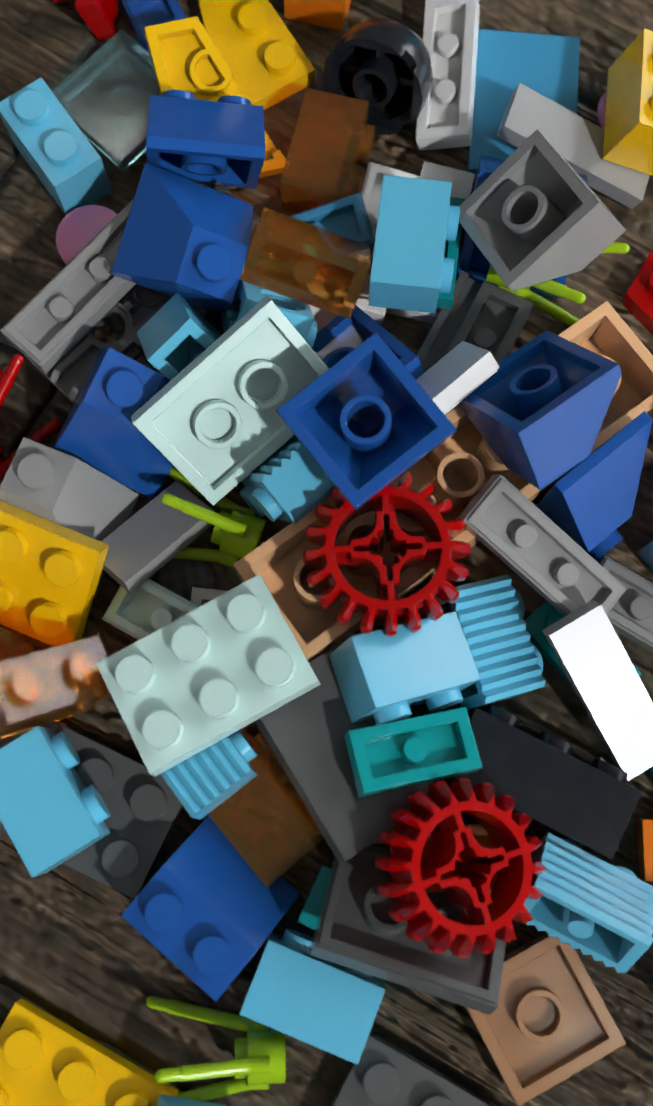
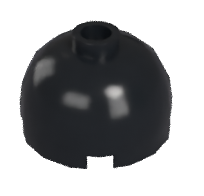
M391 18L368 19L352 26L342 36L327 57L323 73V81L329 100L333 105L338 100L340 105L348 112L344 119L354 127L371 134L380 135L398 133L403 125L412 124L418 118L425 106L433 80L430 54L421 37L408 25Z

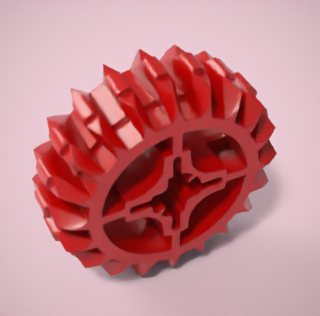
M408 472L402 474L398 487L389 486L388 484L357 510L352 507L337 487L333 488L331 498L338 510L326 504H318L315 508V516L325 526L311 525L307 526L305 531V538L314 544L320 545V547L304 550L303 562L311 566H323L307 576L309 587L319 588L330 585V588L319 598V604L323 609H327L341 600L345 605L339 612L338 623L346 625L350 622L355 611L363 614L364 617L360 625L361 634H369L374 626L375 618L384 619L383 629L386 637H394L397 633L398 617H403L406 627L411 633L418 632L422 627L418 610L421 609L433 621L440 619L443 615V610L435 597L444 602L454 603L460 593L447 580L464 581L468 576V568L463 564L452 561L468 556L471 551L469 543L451 540V538L463 532L465 528L464 520L453 519L445 522L443 518L453 506L451 499L446 498L439 501L436 505L431 504L429 500L435 486L432 482H427L422 486L419 494L409 490L412 483V475ZM374 511L375 521L371 534L364 538L351 539L350 545L335 546L339 535L352 520L362 514ZM396 512L403 513L418 522L427 532L431 542H426L424 536H411L403 532L398 526ZM384 528L386 530V542L389 543L391 552L401 553V556L396 554L388 580L386 565H383L381 555L371 554L369 551L377 552ZM423 561H435V569L431 581L419 592L398 600L400 573L407 568L420 567ZM338 565H349L350 570H362L370 574L375 580L379 599L366 596L352 587L342 575Z
M467 778L453 779L450 787L445 781L431 782L428 785V795L422 791L411 792L407 796L411 812L405 809H394L390 813L393 822L400 829L399 832H382L379 836L380 842L392 847L391 858L380 857L374 862L377 869L391 871L392 879L383 882L377 889L381 896L398 897L388 913L391 919L398 922L408 920L405 931L406 936L417 942L426 938L428 950L443 954L449 947L452 955L461 958L470 956L473 947L477 952L483 954L495 952V937L504 942L515 940L516 936L512 920L524 924L533 920L530 912L524 905L526 898L538 900V898L544 896L538 888L531 885L532 874L539 875L547 870L542 863L534 862L531 858V852L537 850L543 842L538 837L524 836L523 834L532 818L528 817L525 813H515L512 815L515 803L514 798L509 795H498L495 797L494 786L489 783H477L473 788L471 781ZM460 813L472 817L482 825L493 844L489 846L480 845L475 840L471 827H464ZM431 833L433 848L427 860L421 863L422 851ZM458 855L478 857L466 862L465 871L458 870L463 875L462 877L444 875V873L455 870L456 861L463 862ZM497 872V880L490 894L491 879ZM429 887L444 888L449 896L450 903L458 906L461 918L450 920L442 915L431 903L425 889Z

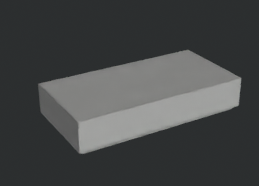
M177 480L101 541L109 545L102 569L130 594L212 526V524L162 503V494L169 493L212 510Z

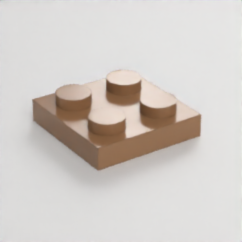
M547 932L504 956L498 1008L488 1015L466 1007L517 1106L523 1105L626 1044L576 950L572 949L569 943H560L558 937H549Z

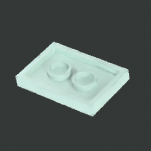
M266 295L131 416V420L141 433L214 506L294 436V433L277 414L276 410L329 368Z
M260 574L96 663L149 774L153 776L165 772L321 685Z

